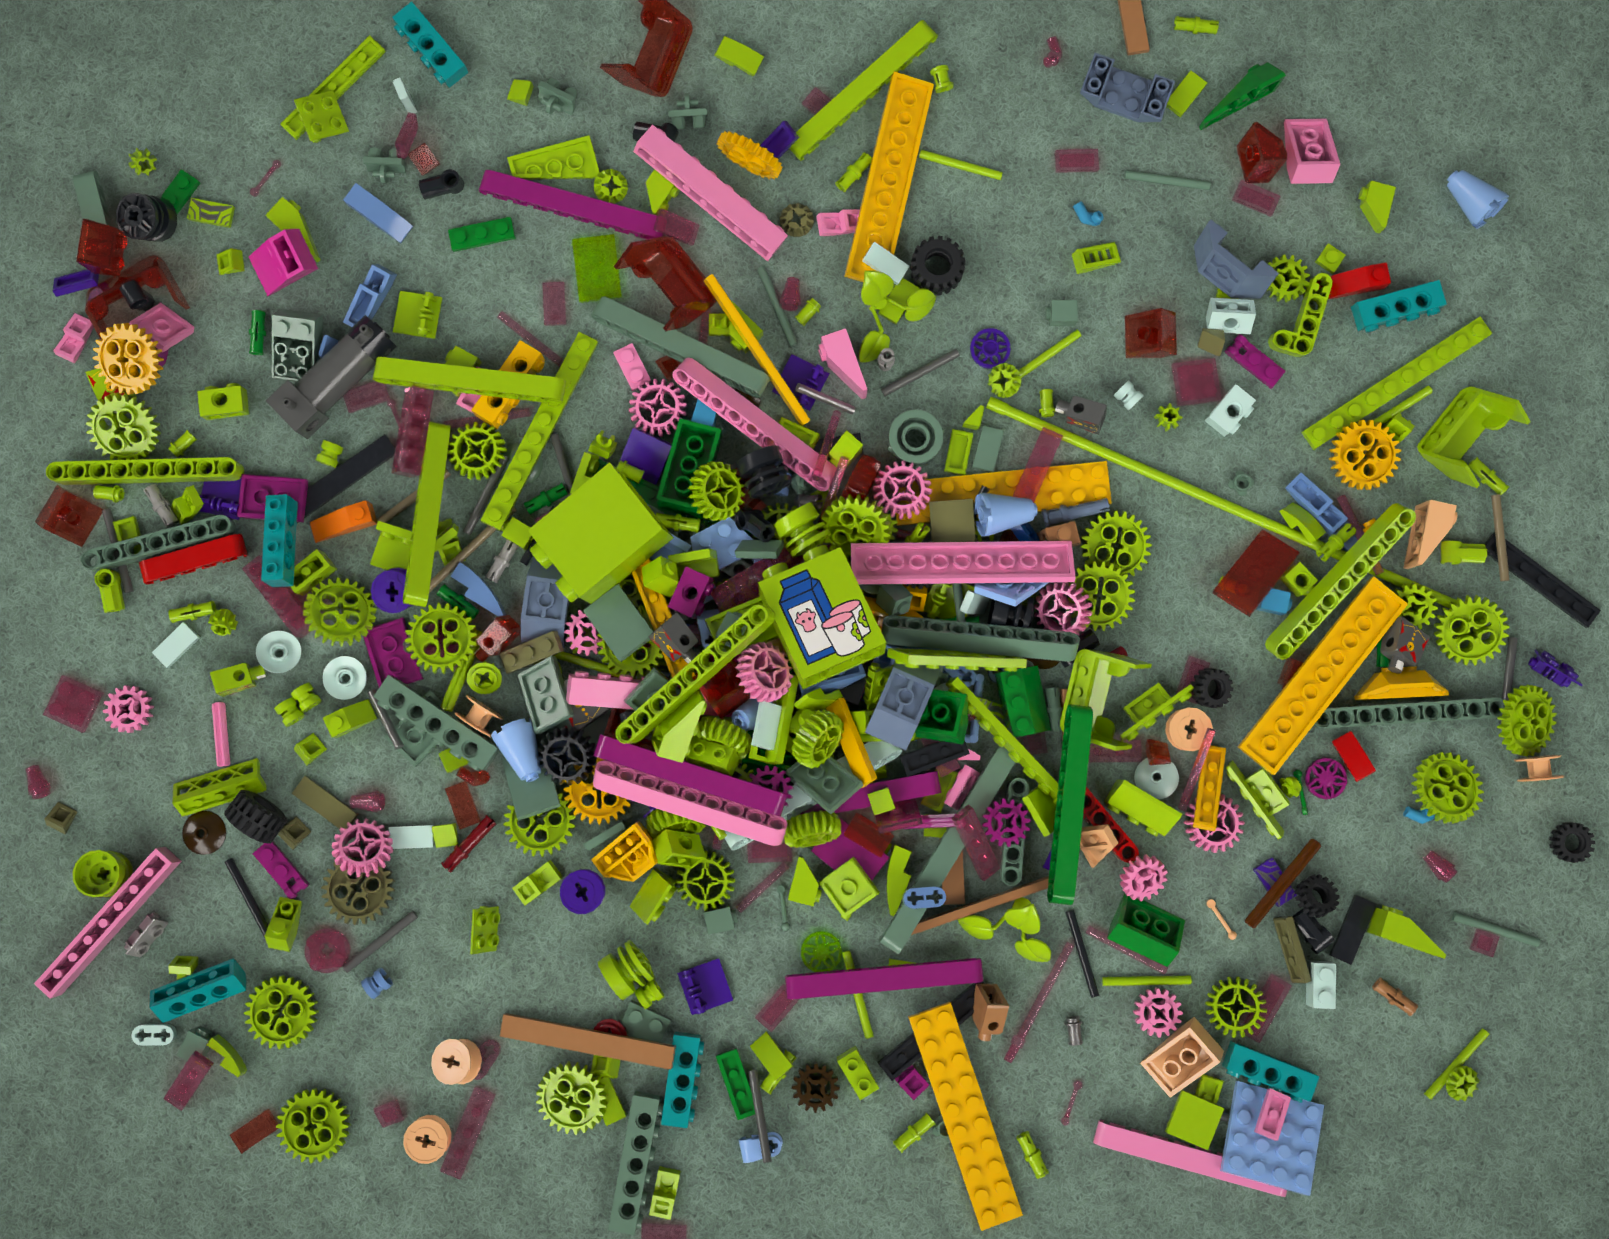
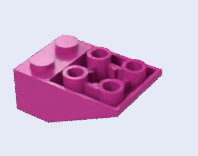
M284 229L267 239L249 256L267 296L276 293L318 269L300 229Z

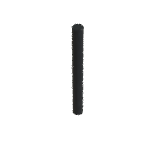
M230 858L224 863L265 938L268 924L233 858Z
M1074 909L1066 911L1091 998L1097 997L1099 992Z

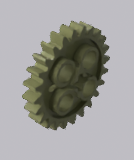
M349 856L351 860L361 861L360 858L356 859V857L351 858V856ZM334 862L333 864L336 869L327 870L331 876L323 877V880L328 882V885L321 887V889L327 890V893L322 895V898L329 899L324 906L333 907L329 913L333 915L338 912L337 920H341L345 916L344 923L349 924L351 919H353L354 925H358L359 919H361L363 924H367L368 917L372 921H376V913L383 916L381 908L389 909L390 907L386 904V901L394 899L389 896V892L395 891L394 888L389 887L390 884L395 882L394 879H388L392 871L384 872L385 868L378 866L379 872L377 874L372 870L369 871L370 876L366 879L365 872L361 874L360 878L352 879L348 875L347 870L341 871L340 865H336ZM377 879L379 887L375 891H371L369 884L372 880ZM355 885L363 889L361 893L356 892L357 890L354 889ZM341 887H346L348 890L347 896L344 898H339L338 891ZM352 898L351 904L347 906V902ZM364 898L366 906L364 909L358 910L356 903L359 899Z

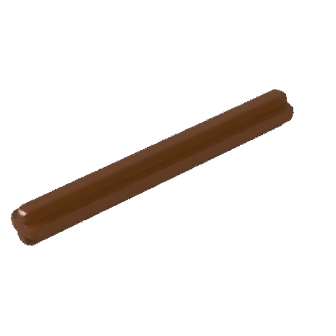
M1309 840L1247 916L1245 923L1249 927H1257L1318 852L1322 845L1317 840Z

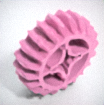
M653 379L654 385L650 386L649 381H645V389L641 385L638 386L640 394L637 392L632 393L637 400L631 399L629 401L632 406H635L629 408V412L634 414L631 420L637 421L635 424L636 428L643 426L642 431L648 432L650 429V434L653 436L655 431H658L659 437H663L662 430H666L667 434L670 435L671 431L669 428L677 429L675 423L679 422V416L687 415L686 411L681 410L687 407V403L681 402L685 399L684 394L678 395L681 391L679 387L673 390V382L666 386V380L662 379L661 384L658 385L657 379ZM658 392L653 400L643 401L649 394ZM665 393L674 399L675 408L664 403ZM661 402L660 404L663 409H659L658 412L655 413L656 411L652 407H657L658 403ZM641 408H645L652 413L651 423L642 417ZM673 414L668 421L658 424L662 416Z
M896 461L893 462V468L886 465V472L880 470L878 475L881 478L877 477L874 480L877 484L873 486V491L877 492L874 494V500H879L877 503L878 507L885 506L883 509L884 514L890 510V517L892 518L895 516V513H898L900 520L903 519V514H906L908 519H910L912 511L915 515H919V508L924 510L926 508L925 503L930 501V497L927 495L932 493V489L927 487L931 485V481L925 480L927 473L920 474L922 470L920 466L916 470L913 469V462L910 463L909 467L905 466V461H902L901 466H898ZM905 475L907 477L899 480L895 476ZM914 481H916L920 489L919 497L915 496V492L911 489ZM886 483L890 485L894 492L890 500L884 490ZM899 487H906V492L904 493L903 491V493L898 494ZM901 500H905L910 504L898 505L897 503Z
M1054 582V586L1051 583L1046 585V589L1040 590L1041 596H1037L1035 599L1039 604H1035L1034 609L1039 610V612L1035 613L1034 617H1040L1041 619L1037 622V625L1044 624V630L1065 631L1080 635V631L1086 630L1085 624L1091 622L1086 616L1093 614L1092 611L1087 610V608L1092 606V603H1086L1085 601L1089 598V595L1083 596L1081 594L1084 590L1082 587L1076 590V583H1072L1070 586L1069 582H1062V584ZM1055 594L1054 607L1048 609L1049 601ZM1067 595L1071 597L1075 603L1069 602L1067 599ZM1060 607L1065 608V609H1070V610L1066 611L1065 613H1064V612H1061V610L1056 611V610H1058ZM1078 611L1077 620L1071 626V615L1073 612ZM1051 617H1055L1059 621V624H1057Z
M758 642L748 646L747 649L741 652L742 655L737 659L740 664L735 667L740 673L736 677L741 679L739 685L745 687L744 693L750 692V699L756 698L757 702L765 701L769 703L780 699L788 692L787 688H790L792 685L789 680L794 677L789 671L793 667L788 666L789 659H785L784 651L779 652V646H772L771 642Z
M1220 794L1219 806L1221 808L1218 810L1217 818L1219 827H1216L1215 831L1203 829L1202 834L1199 828L1193 827L1195 805L1189 804V808L1193 812H1185V815L1191 818L1190 821L1185 820L1184 824L1190 825L1191 828H1187L1185 832L1193 833L1189 837L1190 841L1198 839L1195 843L1196 847L1199 848L1203 845L1204 851H1208L1211 847L1213 853H1217L1219 847L1224 852L1226 851L1225 844L1232 848L1234 845L1231 840L1237 842L1240 840L1236 833L1243 834V830L1238 829V826L1244 825L1245 822L1238 821V818L1242 817L1243 813L1235 812L1238 810L1239 805L1231 806L1233 803L1232 798H1228L1225 801V795ZM1226 811L1230 817V828H1228L1224 823V819L1227 815ZM1216 831L1225 835L1217 841L1207 839L1209 835H1213Z
M365 818L363 823H360L359 819H356L355 825L348 822L347 829L340 827L341 835L335 834L336 842H332V848L334 849L332 856L336 858L334 861L336 865H340V870H347L348 875L351 876L356 872V876L360 878L361 874L365 872V875L369 877V871L373 870L377 874L379 872L378 866L385 868L384 861H390L391 857L389 854L393 853V847H391L393 840L389 838L390 832L388 830L384 831L385 827L383 824L377 826L378 824L375 820L369 824L367 818ZM364 834L374 836L377 839L366 838ZM356 836L355 841H353L352 843H348L352 838ZM361 841L363 842V846H365L366 848L364 849V855L362 854V850H360ZM377 850H379L373 858L369 859V856L372 853L377 852ZM347 856L360 858L361 861L351 860Z

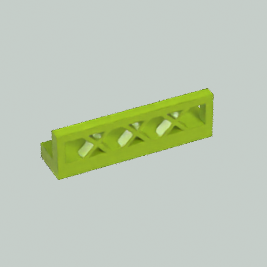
M793 675L794 677L789 680L792 685L790 688H787L788 692L780 699L772 701L773 704L782 706L774 750H766L764 757L757 755L758 747L751 745L750 759L771 765L783 764L798 686L797 676Z
M258 758L173 784L172 804L183 817L231 802L240 790H248L256 794L266 791V783L260 775V762ZM253 767V772L243 774L247 769ZM232 774L228 780L221 781L225 776ZM212 781L208 786L201 788L205 782ZM190 787L186 793L180 794V790Z

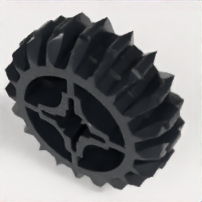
M563 726L562 730L555 728L553 733L548 732L546 734L547 738L541 740L543 746L538 748V752L541 754L537 757V760L543 761L540 764V768L547 769L544 776L552 775L551 782L558 778L559 785H562L565 780L568 786L572 785L573 781L579 784L582 779L586 780L589 777L588 773L594 771L593 766L597 764V760L594 759L595 751L592 749L595 747V743H588L591 739L590 736L586 738L582 736L584 730L576 733V727H572L569 731L567 726ZM567 740L564 747H552L557 741ZM575 744L581 749L582 753L576 749ZM567 750H568V752H567V753H568V757L570 758L568 761H567V759H568V758H567V755L564 754ZM553 759L559 762L560 767L554 762ZM571 764H583L582 768L578 770L568 771Z

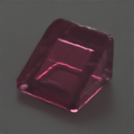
M398 1099L373 1108L382 1128L404 1120Z

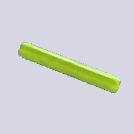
M474 630L471 632L476 633L478 635V638L472 639V641L477 643V647L470 648L474 652L479 648L482 642L483 637H480L484 635V633H482L479 630ZM476 653L474 655L467 654L469 662L462 660L463 668L456 667L440 705L441 709L448 712L453 711Z

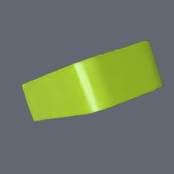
M1320 273L1309 280L1293 332L1282 329L1273 333L1268 339L1269 347L1272 350L1294 357H1303L1312 351L1332 287V279L1328 274ZM1317 281H1321L1320 285L1323 286L1321 289H1319V284L1316 283ZM1310 300L1317 303V310L1310 308ZM1304 321H1308L1311 324L1310 331L1304 329ZM1277 335L1284 338L1283 346L1277 344ZM1298 341L1305 345L1304 352L1297 349Z

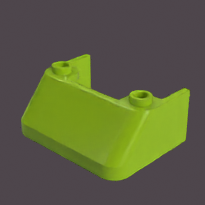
M1467 387L1457 394L1418 443L1417 449L1424 459L1448 478L1478 488L1480 484L1464 460H1461L1464 454L1485 428L1490 430L1501 429L1510 419L1527 425L1531 421L1519 400L1476 387Z
M1091 649L1080 650L1073 664L1060 720L1061 730L1064 732L1065 714L1069 704L1089 706L1093 709L1090 743L1114 751L1132 749V744L1114 739V723L1110 719L1102 717L1112 675L1122 677L1128 674L1130 668H1151L1152 664L1120 654Z

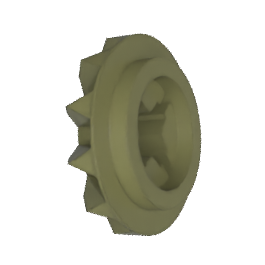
M798 202L797 204H789L782 210L780 225L786 234L793 237H801L806 235L813 227V213L807 205L805 206ZM793 212L798 217H803L800 219L801 227L796 222L791 221L793 220Z

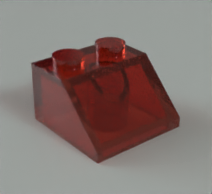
M1258 122L1252 124L1237 145L1245 184L1269 183L1287 160V150L1284 148L1283 140Z
M83 219L76 262L94 274L120 277L121 270L124 268L123 253L127 247V237L118 228Z
M1158 308L1125 316L1126 358H1163L1177 355L1176 312Z
M57 484L35 523L41 528L82 547L104 509Z
M734 659L699 688L721 719L750 699V692L744 693L745 687L739 685L741 679L736 677V675L740 672L735 668L737 664ZM698 672L695 674L694 677H692L694 681L698 677Z

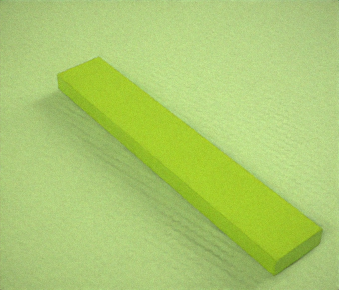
M369 35L310 95L333 90L336 100H338L386 52L385 49ZM297 108L280 123L295 140L306 132Z

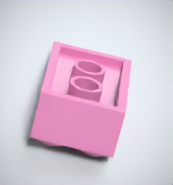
M1285 119L1286 165L1291 184L1333 183L1340 166V161L1327 119Z
M846 328L822 336L821 344L818 345L821 361H826L827 366L861 399H865L867 387Z

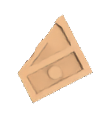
M1108 824L1082 827L1080 848L1091 868H1094L1118 844Z

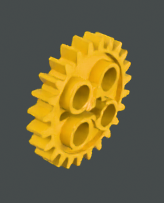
M724 131L717 140L716 145H718V149L722 150L721 153L727 155L726 157L733 161V163L739 164L741 168H745L755 175L775 180L782 171L783 166L778 161L779 159L774 157V154L769 152L767 148L761 147L759 143H754L751 138L748 139L744 135H738L736 132L733 134L730 131L728 133Z
M120 323L114 324L113 327H107V332L100 333L102 339L95 341L99 347L93 348L98 353V356L93 357V359L99 361V364L94 367L97 369L101 368L102 370L98 376H105L104 384L112 383L111 389H118L120 394H139L150 390V386L157 384L154 379L161 378L157 371L163 370V367L158 365V362L164 361L163 358L158 357L162 349L155 348L158 341L152 342L153 334H145L146 328L138 329V324Z
M1359 420L1358 424L1351 422L1350 427H1342L1344 433H1336L1339 440H1332L1336 448L1329 449L1330 452L1335 453L1329 460L1336 463L1331 469L1339 470L1335 476H1343L1341 483L1349 481L1348 487L1350 488L1356 485L1357 490H1362L1363 487L1366 490H1371L1372 486L1379 488L1380 482L1382 484L1387 483L1386 476L1394 477L1391 469H1398L1394 462L1401 461V458L1396 457V453L1401 452V449H1395V445L1399 441H1392L1395 433L1387 434L1389 427L1381 429V422L1374 424L1373 420H1368L1367 422ZM1362 434H1364L1367 439L1365 445H1363L1360 441V437ZM1378 448H1381L1383 451L1381 458L1377 456ZM1349 451L1353 454V460L1351 462L1347 460V454ZM1365 465H1368L1370 468V473L1367 476L1363 472Z
M598 757L596 759L597 763L600 761H604V759ZM573 764L575 770L582 768L583 764L581 766ZM596 765L593 766L594 771L589 774H592L594 776ZM573 781L572 785L563 788L564 792L570 793V795L564 797L565 801H572L568 808H576L573 815L577 816L581 813L582 822L588 817L590 825L594 819H597L598 825H601L602 819H605L607 824H610V817L617 821V813L625 815L623 807H631L630 803L627 802L629 799L614 795L617 798L615 804H605L604 799L606 796L613 794L601 791L602 807L598 809V795L596 790H593L596 789L593 782L585 784L581 781L579 784H576ZM587 795H591L595 799L594 803L590 806H585L582 803L583 798Z

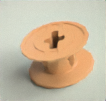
M466 695L467 699L474 703L466 716L455 712V715L471 727L491 737V733L485 727L492 716L500 720H504V718L482 702Z
M1188 707L1177 710L1170 715L1166 722L1165 732L1167 739L1174 747L1185 751H1196L1209 743L1212 737L1213 726L1205 712L1197 708ZM1190 724V728L1193 729V732L1188 733L1187 730H1184L1185 726H1189Z
M1561 755L1514 759L1516 762H1527L1529 776L1527 778H1520L1517 781L1526 782L1564 778V775H1552L1550 759L1560 758Z
M468 1039L445 1040L436 1047L432 1055L431 1066L433 1074L444 1084L469 1083L478 1075L481 1069L482 1057L477 1045Z
M425 1115L419 1117L407 1128L404 1134L403 1145L407 1155L412 1160L422 1164H429L437 1161L447 1151L451 1143L452 1133L444 1119L436 1115ZM426 1135H429V1139L432 1140L430 1143L426 1142Z

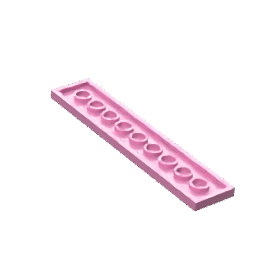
M1072 541L851 543V569L859 585L1075 582Z

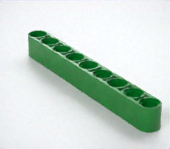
M1069 704L1065 714L1047 900L1049 903L1072 905L1075 898L1093 722V709L1089 706Z

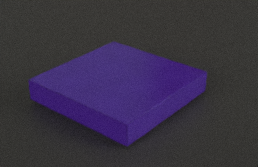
M634 427L620 460L623 462L626 460L628 461L627 464L643 470L642 479L657 485L668 460L672 444Z

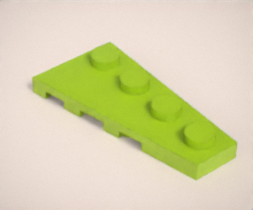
M590 135L507 157L512 176L525 180L595 179L600 173Z

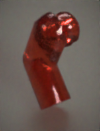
M463 766L456 774V776L472 786L483 785L490 780V775L487 771L471 772Z

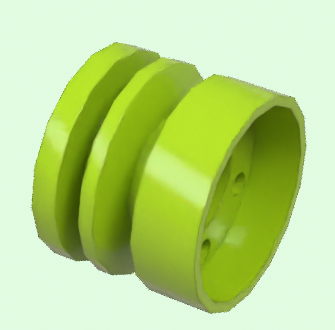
M812 502L793 510L773 525L780 539L791 536L792 539L785 545L787 549L797 546L790 552L793 559L804 555L815 547L821 546L832 535L828 529L819 533L826 526L824 522L813 524L819 513Z
M105 850L89 851L82 855L75 863L72 872L73 882L77 890L86 896L112 897L133 874V866L122 853ZM107 870H109L110 874H108L107 878H105L104 874H106Z
M631 940L624 943L626 950L622 946L617 948L619 959L612 953H609L598 961V966L605 980L622 1000L636 992L634 980L643 987L646 985L644 977L649 982L655 979L648 958Z

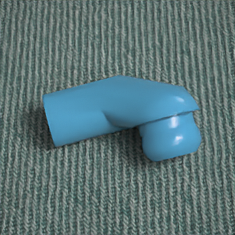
M1082 201L1073 206L1081 223L1097 226L1103 221L1104 216L1100 211L1088 212Z
M1409 806L1405 808L1403 816L1420 824L1435 818V814L1427 816L1428 809L1416 810Z

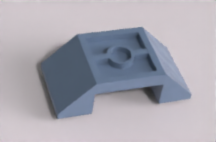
M1094 53L1080 94L1094 107L1136 122H1161L1175 81L1157 74L1154 75L1151 81L1112 67L1115 59Z
M1210 220L1194 244L1198 272L1230 298L1260 299L1279 273L1263 260L1253 270L1248 268L1245 263L1238 260L1220 245L1228 232Z
M533 557L526 579L521 613V642L525 643L549 632L557 631L562 646L565 648L567 634L564 633V630L568 629L565 624L569 600L555 584L562 575L554 564L545 569L535 557Z
M895 663L864 733L906 751L934 689L940 669L926 668V665H919V668L905 667V664Z

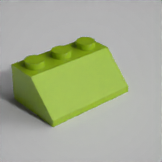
M1122 779L1115 781L1104 800L1108 804L1107 809L1118 815L1120 812L1128 816L1126 818L1127 821L1136 826L1141 823L1147 827L1145 831L1155 837L1158 834L1165 836L1183 815Z

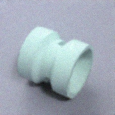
M1127 381L1113 396L1117 400H1121L1124 403V407L1129 411L1144 395L1140 391H1136L1134 385Z

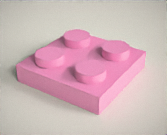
M162 303L149 309L129 323L130 325L138 324V329L146 328L145 334L152 333L151 341H158L155 347L162 349V352H165L194 332L193 325Z

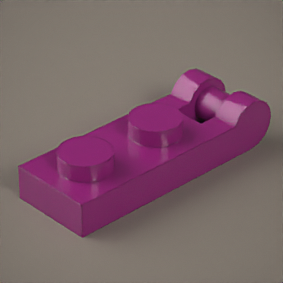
M1238 334L1234 339L1233 345L1228 346L1225 350L1228 356L1270 389L1274 387L1286 372L1248 342L1247 338L1241 334ZM1241 347L1246 350L1243 356L1239 353Z
M274 841L271 844L264 843L253 853L255 858L284 890L285 895L289 899H294L298 896L297 893L301 889L305 890L310 885ZM292 878L296 881L293 886L288 883Z

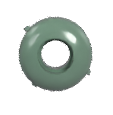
M906 411L900 414L891 425L888 434V451L892 452L898 461H905L906 465H910L912 462L914 466L925 465L932 461L940 451L944 428L941 427L939 421L933 415L926 411ZM913 429L920 430L925 435L926 441L924 445L918 448L909 446L905 440L906 433Z

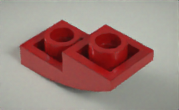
M1352 731L1332 741L1334 748L1356 782L1376 772Z

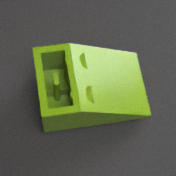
M700 689L654 729L651 741L657 756L683 763L685 756L689 755L692 736L697 734L699 717L704 715L707 706Z
M654 867L629 907L645 924L648 925L651 921L656 922L666 908L662 904L664 901L668 903L677 890V887L674 886L676 880Z

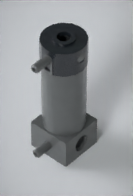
M364 315L295 384L287 380L266 402L295 432L309 439L329 419L325 413L375 366L376 358L387 357L397 346L376 322L373 323Z

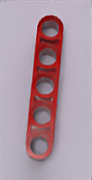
M234 534L139 562L143 582L148 585L154 584L156 580L161 582L175 578L177 574L185 575L195 572L196 569L201 567L206 569L216 566V563L219 562L226 563L237 560L239 556L247 557L248 553L243 535Z
M1086 787L1085 795L1089 798V804L1084 807L1083 817L1090 826L1108 824L1111 830L1115 829L1118 835L1116 838L1118 844L1111 851L1123 862L1136 861V857L1139 855L1136 845ZM1097 812L1103 815V821L1100 824H1096L1093 820ZM1126 846H1129L1132 850L1131 856L1128 858H1124L1122 855V850Z

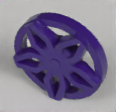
M993 328L979 331L973 337L970 345L972 359L976 364L986 369H993V367L1005 363L1011 350L1007 336L1000 330ZM988 333L986 341L978 338L982 334ZM991 333H993L994 340L989 339ZM997 335L1002 337L1005 342L999 341L997 343ZM975 341H976V342H982L983 345H982V346H979L978 344L975 343ZM999 345L1006 346V348L1000 350ZM974 346L978 350H982L977 354V356L974 353ZM1007 351L1005 357L1001 361V357L998 353H1003ZM983 354L985 358L979 360L980 355ZM994 356L997 357L998 363L993 360ZM989 358L992 364H985L983 362Z

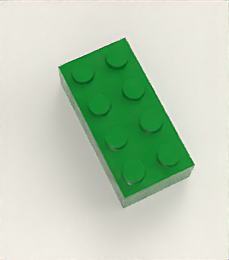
M679 418L656 497L658 507L700 517V514L696 513L698 506H691L694 499L689 498L692 491L688 487L693 485V483L689 479L695 477L693 472L698 470L701 465L716 461L722 440V429Z

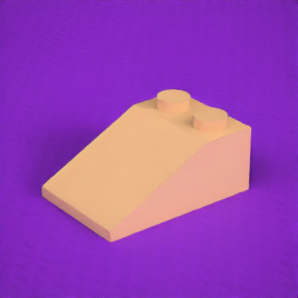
M1428 500L1415 506L1416 519L1411 526L1404 569L1420 566L1426 561L1457 520V512H1455L1457 505Z
M1193 1017L1179 1027L1140 1064L1171 1098L1219 1064L1224 1050L1199 1021Z

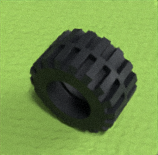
M934 236L929 237L928 241L924 239L920 246L917 245L910 264L911 278H914V284L916 286L920 285V288L929 289L932 293L937 292V295H942L944 291L947 294L951 291V288L955 289L958 282L961 281L965 269L963 250L958 249L959 244L956 242L952 244V239L948 237L947 240H942L943 236H938V239H934ZM933 256L943 257L948 261L950 270L943 275H934L927 270L925 266L926 260Z
M240 790L224 812L227 820L239 831L256 841L267 844L273 842L288 821L284 813L277 806L264 797L248 790Z

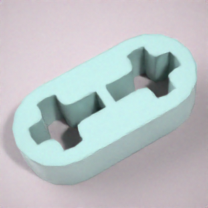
M142 1024L134 1028L131 1036L133 1042L137 1045H167L175 1040L177 1031L171 1024ZM143 1029L144 1033H151V1036L144 1038V1040L142 1036L138 1035ZM166 1029V1032L170 1033V1037L165 1040L164 1036H157V1033H161Z

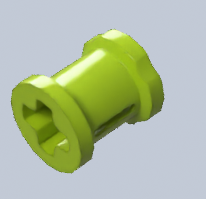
M940 65L930 71L931 76L935 80L936 93L949 91L954 86L953 82H950L948 65Z

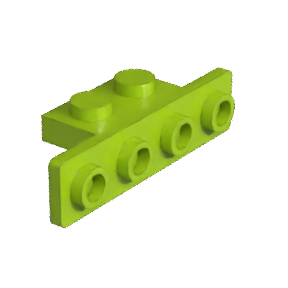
M1158 682L1133 700L1123 710L1135 725L1120 735V741L1124 742L1127 739L1130 742L1139 735L1137 731L1143 727L1148 729L1157 722L1155 718L1161 714L1166 716L1173 711V705L1177 702L1184 703L1192 696L1191 691L1194 687L1190 684L1171 698Z
M1232 760L1226 767L1228 777L1239 785L1241 795L1246 800L1249 799L1255 814L1259 818H1263L1268 832L1272 836L1275 835L1278 840L1281 839L1284 835V830L1273 814L1287 807L1290 804L1289 800L1263 767L1245 778Z

